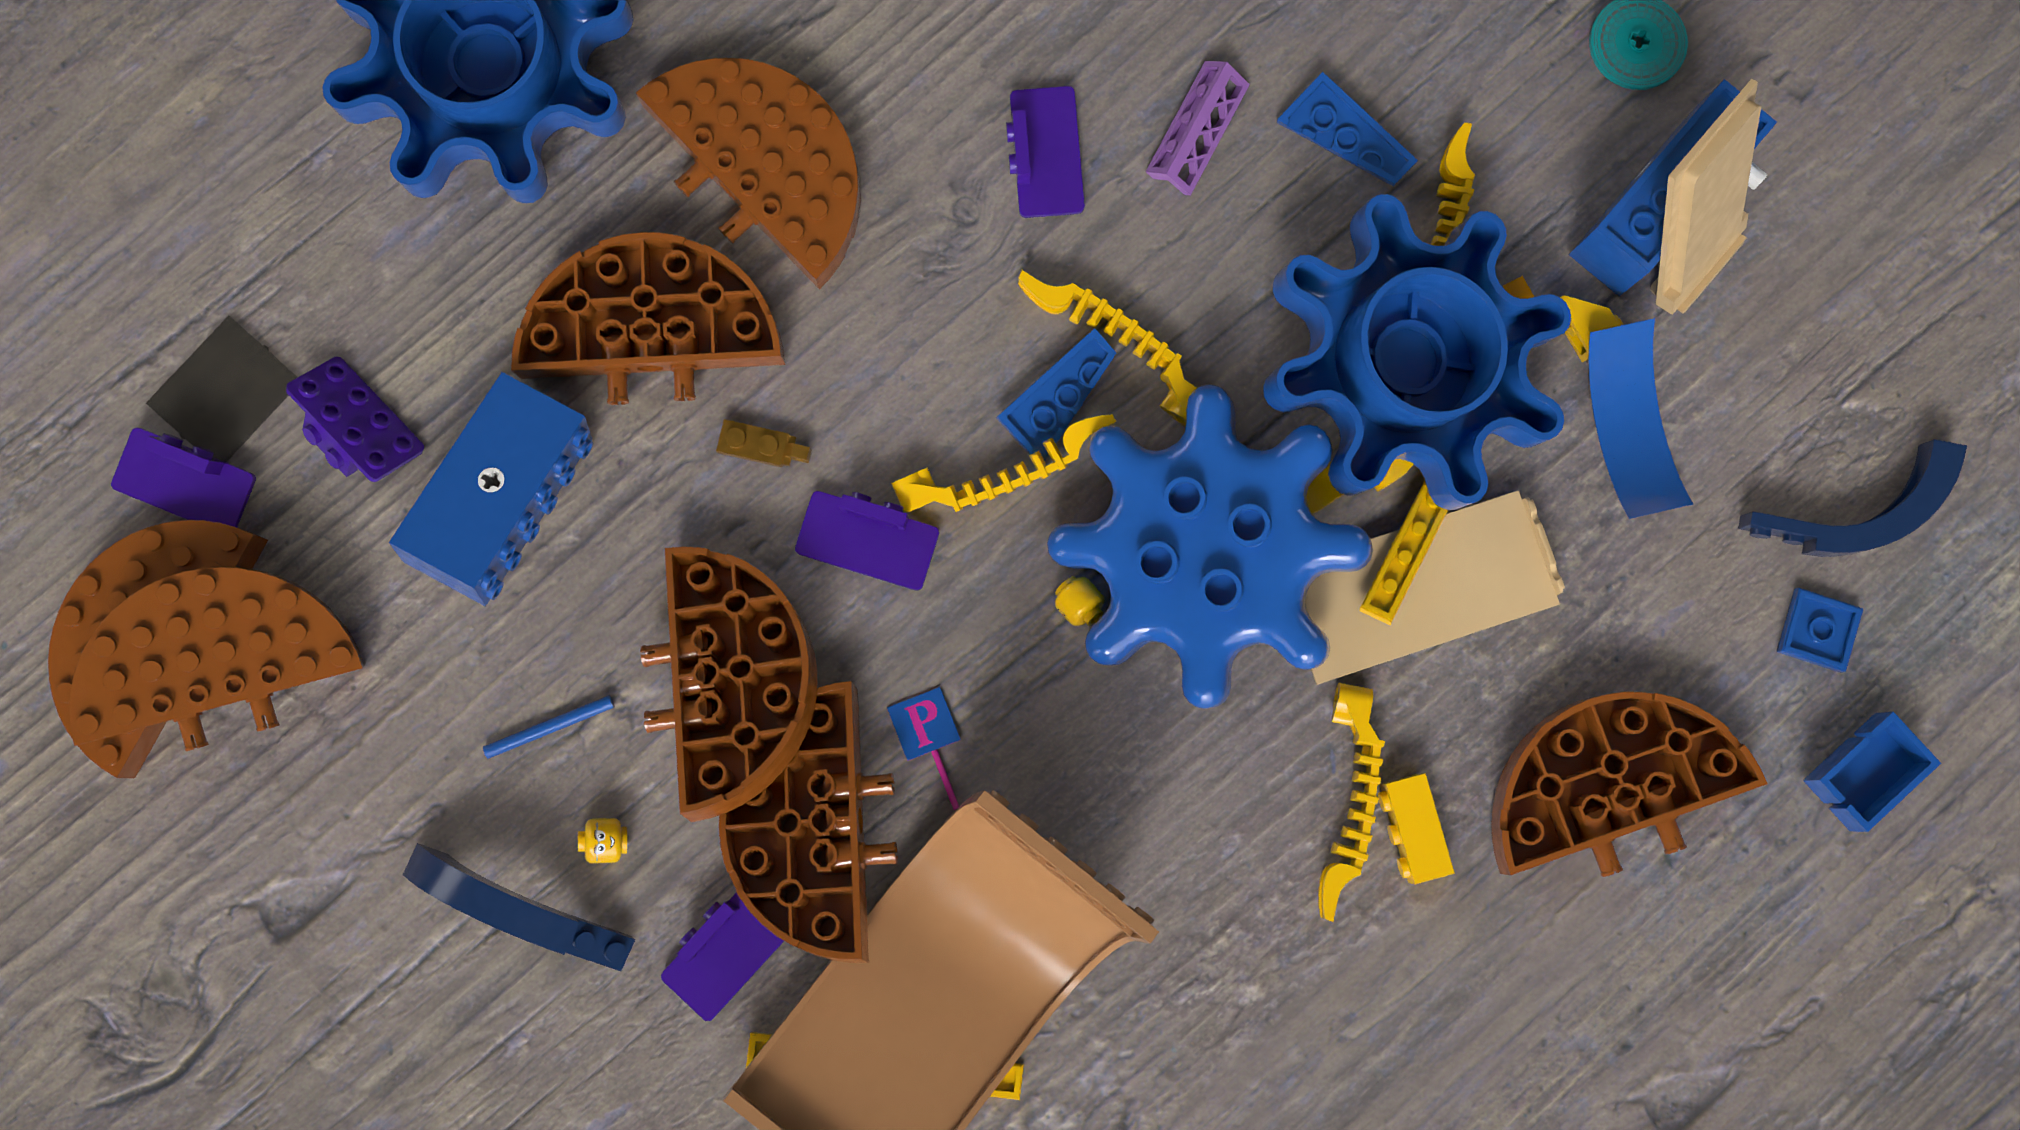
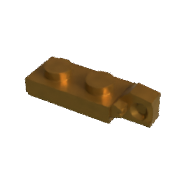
M724 419L716 452L777 467H790L791 460L809 463L812 450H810V447L795 444L797 438L789 435V433Z

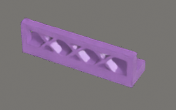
M1204 62L1146 170V173L1153 179L1169 181L1184 195L1191 196L1250 85L1228 62ZM1230 79L1236 85V88L1231 97L1226 99L1225 86ZM1214 107H1218L1219 120L1215 126H1211L1210 114ZM1199 135H1203L1204 148L1201 153L1196 154L1195 142ZM1188 163L1189 176L1184 182L1178 174L1183 165Z

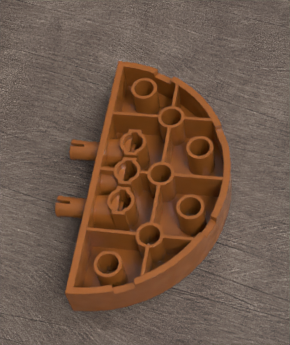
M712 58L688 63L661 74L639 89L636 95L643 108L694 159L695 163L678 179L674 180L679 190L683 191L686 197H690L708 178L713 179L740 209L718 228L720 232L734 244L753 224L758 226L820 290L833 276L845 258V253L856 232L861 203L860 180L855 155L841 121L828 103L813 88L796 76L763 62L739 58Z
M640 232L607 238L599 241L598 245L583 252L578 251L562 262L545 278L529 300L520 328H517L512 349L511 371L520 379L607 375V404L618 405L619 401L621 405L629 403L627 375L630 373L674 372V400L685 401V398H687L688 401L696 400L694 390V371L785 365L780 332L770 308L759 289L738 265L710 246L687 240L685 237L659 232Z
M204 520L166 522L139 530L117 541L98 555L84 569L69 589L60 606L49 644L48 669L52 697L58 715L71 738L69 700L74 671L85 645L104 618L116 606L138 590L155 581L180 572L212 567L252 569L268 539L218 522ZM167 721L77 746L90 760L116 778H136Z
M701 547L665 548L670 642L648 646L642 645L640 652L645 653V655H641L644 667L671 663L674 708L645 711L644 718H648L649 721H644L647 733L675 729L680 814L690 822H696L719 816L745 804L766 789L785 770L802 744L812 720L817 695V665L813 645L802 619L785 594L762 571L730 554L725 555Z
M212 567L180 572L155 581L127 597L104 618L89 638L78 660L70 689L69 718L74 746L174 720V722L178 721L185 751L194 750V748L198 749L209 745L199 715H202V711L243 700L246 703L250 702L257 732L266 730L268 727L271 729L280 725L270 697L274 695L273 692L362 669L365 665L360 651L346 626H344L329 606L300 585L268 572L248 568Z
M852 681L833 683L817 688L812 720L796 755L774 782L760 794L745 804L719 815V837L724 864L737 890L736 892L750 913L764 927L790 945L815 956L849 963H869L865 869H867V865L897 864L898 856L895 853H898L896 842L866 845L864 842L862 800H864L865 796L894 795L895 787L892 784H895L893 773L863 776L861 773L858 689Z
M1619 692L1593 696L1562 707L1547 716L1531 729L1512 752L1500 776L1493 801L1491 828L1495 859L1500 874L1511 876L1578 851L1592 848L1601 871V876H1610L1615 871L1616 873L1623 871L1612 844L1615 838L1655 825L1665 854L1678 852V849L1683 850L1687 848L1676 822L1678 816L1767 785L1768 783L1760 766L1745 744H1741L1724 723L1691 703L1663 694L1645 692Z

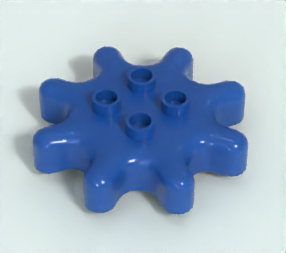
M336 0L354 22L371 30V43L368 52L362 59L332 71L325 78L322 87L323 96L327 103L343 119L350 123L366 124L387 117L400 119L402 134L389 162L390 171L394 178L413 196L428 198L437 195L457 165L466 160L481 159L491 163L496 179L511 198L521 203H534L543 197L548 186L541 151L543 144L553 133L562 128L573 126L596 136L609 137L617 134L624 126L626 119L625 109L617 94L610 85L587 73V63L589 56L597 47L620 39L631 29L634 20L633 11L627 0Z
M1388 194L1377 195L1352 216L1350 236L1356 257L1355 265L1352 269L1340 270L1317 257L1300 255L1289 262L1275 276L1272 288L1275 299L1284 308L1296 314L1305 322L1310 333V348L1306 356L1292 359L1269 374L1263 386L1264 398L1269 406L1281 412L1316 407L1324 410L1334 420L1339 429L1340 444L1330 464L1328 476L1331 485L1339 493L1353 496L1379 485L1386 476L1392 462L1395 459H1402L1413 463L1420 469L1425 479L1428 493L1436 505L1447 510H1457L1479 501L1487 491L1488 477L1482 460L1481 449L1484 440L1489 434L1500 436L1513 445L1528 448L1556 437L1562 430L1564 424L1562 409L1553 399L1538 391L1530 383L1527 377L1526 360L1531 348L1538 347L1565 333L1570 326L1571 312L1567 303L1553 294L1519 299L1511 296L1501 286L1496 277L1495 264L1505 244L1507 234L1503 221L1496 214L1488 211H1479L1471 215L1454 228L1444 246H1434L1422 242L1414 234L1403 204L1396 197Z
M1211 384L1198 387L1189 396L1186 409L1185 432L1177 443L1166 449L1157 451L1145 449L1129 433L1117 426L1110 425L1097 430L1090 439L1089 452L1094 463L1107 475L1112 483L1113 495L1111 503L1105 514L1096 521L1060 524L1053 529L1047 542L1048 553L1056 563L1074 569L1097 570L1108 583L1111 594L1109 608L1090 628L1085 639L1086 651L1090 658L1098 664L1119 665L1130 659L1141 647L1149 642L1157 641L1164 643L1174 649L1181 660L1183 695L1193 706L1203 709L1217 707L1225 702L1231 689L1233 660L1240 651L1248 646L1260 643L1268 644L1276 649L1291 665L1299 669H1315L1324 664L1329 656L1330 643L1324 631L1311 619L1306 611L1305 600L1307 591L1313 581L1324 573L1353 572L1362 569L1371 560L1373 553L1372 541L1366 531L1350 524L1323 523L1312 515L1308 507V487L1328 466L1332 459V444L1325 431L1318 426L1303 425L1294 429L1272 449L1261 451L1249 448L1237 439L1235 430L1236 412L1233 401L1225 390Z

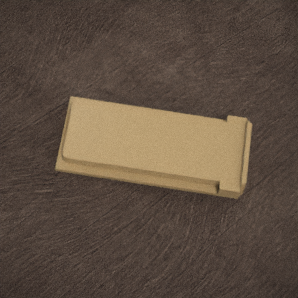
M1753 79L1747 83L1668 176L1659 276L1651 285V292L1656 295V305L1672 315L1676 310L1681 313H1685L1747 239L1746 236L1741 234L1747 227L1749 215L1744 211L1761 112V106L1755 103L1758 82Z
M1518 490L1446 514L1391 625L1359 611L1399 530L1371 539L1373 547L1372 557L1362 569L1353 572H1329L1317 577L1307 591L1305 600L1306 611L1328 637L1330 652L1324 664L1311 669L1315 683L1318 685L1560 605L1557 596L1563 593L1565 586L1558 573L1553 552L1543 525L1538 518L1537 508L1533 499L1530 500L1529 497L1522 499Z

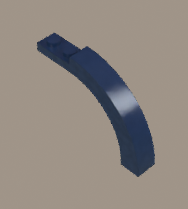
M1936 439L1918 445L1915 465L1901 493L1881 513L1861 524L1830 526L1752 511L1740 516L1738 529L1750 531L1749 535L1755 538L1768 539L1771 538V535L1783 537L1782 542L1803 545L1802 555L1818 557L1852 555L1885 546L1915 531L1941 507L1959 477L1967 445Z
M417 843L403 872V876L415 886L452 908L510 935L563 955L567 953L622 971L635 942V939L630 935L564 913L504 888L463 866L449 854Z

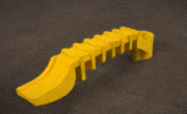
M1464 122L1450 140L1440 162V176L1446 183L1439 184L1436 196L1457 201L1456 203L1442 201L1440 203L1438 214L1452 217L1451 221L1446 219L1438 220L1435 231L1447 235L1446 238L1438 235L1433 236L1431 245L1444 246L1450 233L1463 222V219L1469 212L1468 202L1474 194V189L1471 188L1475 174L1468 165L1465 151L1472 127L1471 123Z
M1021 271L1018 277L1019 287L1025 295L1044 311L1050 314L1063 313L1069 308L1074 299L1077 301V304L1069 317V321L1078 324L1088 307L1093 312L1086 322L1087 325L1096 328L1103 317L1109 321L1103 330L1104 333L1113 336L1116 329L1119 328L1124 331L1118 340L1119 343L1128 346L1132 338L1138 342L1133 351L1134 355L1142 358L1145 352L1149 350L1152 356L1147 361V366L1153 370L1157 366L1164 369L1160 378L1169 389L1168 394L1159 406L1174 420L1186 427L1188 398L1197 387L1184 379L1180 365L1182 355L1179 353L1174 354L1168 349V344L1165 342L1161 343L1155 339L1154 333L1145 331L1139 326L1138 321L1126 317L1121 309L1118 308L1116 310L1108 304V300L1104 298L1099 299L1093 295L1092 290L1088 288L1083 290L1074 283L1065 286H1050L1040 282L1025 271Z
M1113 414L1087 418L1072 424L1067 428L1063 436V444L1069 455L1063 457L1053 438L1044 441L1043 445L1053 463L1046 465L1042 455L1037 451L1029 455L1036 468L1035 471L1029 473L1022 461L1014 465L1019 478L1012 480L1007 468L997 472L1002 484L994 487L989 474L979 478L984 490L977 493L972 480L962 483L963 490L958 492L954 485L949 487L936 486L928 467L891 484L900 505L904 507V513H908L933 501L951 506L957 512L962 510L964 506L970 504L975 506L987 498L990 501L1001 493L1006 492V494H1009L1019 486L1023 485L1026 487L1032 484L1033 480L1038 478L1042 480L1050 476L1053 471L1065 469L1068 467V463L1078 459L1083 442L1091 434L1117 421Z
M1340 682L1334 694L1331 721L1350 726L1354 735L1353 743L1362 746L1361 753L1355 752L1353 762L1366 765V773L1355 770L1352 777L1353 782L1364 784V792L1352 790L1350 797L1351 801L1362 803L1361 811L1350 808L1347 819L1359 822L1358 830L1343 826L1340 835L1341 837L1354 840V848L1337 842H1333L1331 853L1351 859L1350 865L1338 862L1331 863L1322 870L1318 887L1319 914L1321 918L1332 922L1334 921L1341 890L1350 880L1361 875L1363 863L1367 861L1369 856L1367 854V847L1373 837L1370 831L1372 824L1375 823L1374 809L1379 800V797L1376 795L1377 786L1381 783L1379 767L1382 766L1383 759L1380 758L1381 748L1385 744V741L1379 740L1369 723L1373 703V689Z

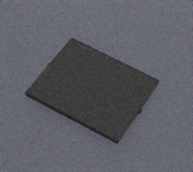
M228 316L146 404L172 426L182 439H186L193 446H199L214 452V458L227 462L289 396L286 392V386L298 376L277 359L266 345L258 342L232 317Z

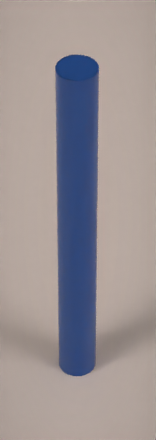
M608 695L483 746L484 754L487 759L610 710L615 707L613 699Z

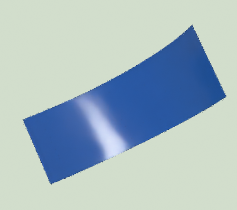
M1655 318L1590 332L1589 381L1596 429L1609 476L1629 519L1693 505L1674 464L1660 416L1653 365Z

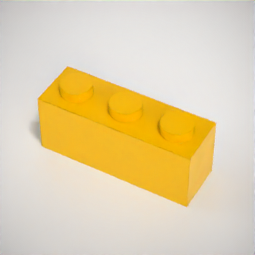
M1419 773L1380 784L1382 792H1378L1379 804L1382 811L1388 812L1391 825L1387 826L1391 843L1398 846L1401 858L1397 859V866L1403 879L1407 878L1408 883L1419 884L1455 874L1426 773Z

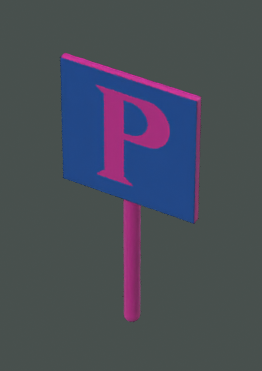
M938 687L887 707L907 761L931 752L953 810H956L959 804L937 749L961 739L942 690Z

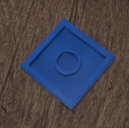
M1802 588L1794 589L1777 652L1833 671L1846 672L1863 608Z

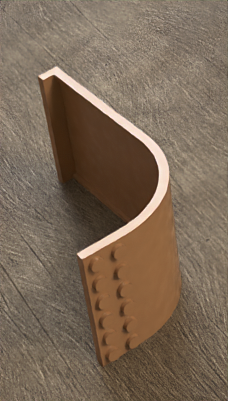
M985 790L977 792L966 799L937 829L867 914L869 963H849L831 960L724 1095L723 1101L759 1130H965L1036 1034L1074 988L1103 959L1120 946L1131 941L1151 944L1159 933L1151 925L1154 919L1141 908L1136 907L1134 909L1123 903L1125 895L1111 884L1104 885L1094 879L1097 873L1081 860L1078 862L1071 861L1065 856V853L1068 851L1067 848L1053 837L1047 839L1036 832L1039 826L1023 813L1020 816L1015 815L1008 810L1007 807L1010 803L994 790L991 792H986Z

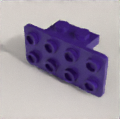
M1071 86L1012 91L1010 94L1012 122H1006L1007 142L1014 143V154H1009L1010 174H1016L1019 214L1023 218L1081 214L1084 211L1085 205L1074 89Z
M341 357L329 359L290 381L286 386L287 394L305 412L302 428L305 438L310 444L317 445L325 454L328 463L333 468L339 469L346 477L359 469L368 480L377 482L423 453V443Z
M142 428L132 429L111 481V487L114 490L187 520H204L238 527L256 481L253 473L214 458V452L195 445L193 449L182 445L184 440L166 433L160 436Z
M815 491L812 494L795 545L797 554L911 590L919 591L923 588L939 538L937 527L909 519L908 514L903 513L904 507L884 502V505L880 506L871 503V497L858 492H852L851 496L843 494L842 498L821 491Z
M737 892L722 905L715 902L703 915V918L707 921L698 931L693 927L679 941L683 947L677 953L678 956L661 974L662 981L704 1021H711L784 942V940L775 936L750 913Z

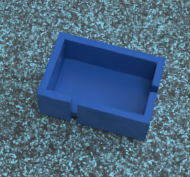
M1894 712L1873 714L1854 732L1856 737L1845 740L1803 779L1823 803H1833L1829 809L1849 831L1869 832L1941 764Z

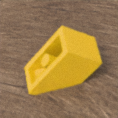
M1564 295L1560 298L1567 303L1571 312L1570 326L1565 331V334L1583 363L1589 359L1590 332L1621 326L1623 323L1617 315H1613L1610 308Z

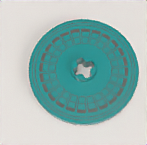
M1614 0L1603 8L1596 17L1590 31L1589 47L1596 67L1608 80L1627 89L1647 90L1664 84L1680 69L1687 54L1688 37L1680 16L1662 0ZM1637 36L1642 38L1641 44L1643 45L1641 48L1635 46L1636 41L1634 39Z

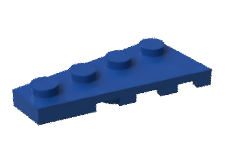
M1324 72L1277 119L1278 124L1393 187L1418 162L1406 148Z
M1094 328L996 418L1029 455L1039 451L1044 461H1046L1049 454L1043 442L1050 438H1053L1055 444L1059 441L1065 429L1083 405L1086 397L1116 355V351Z

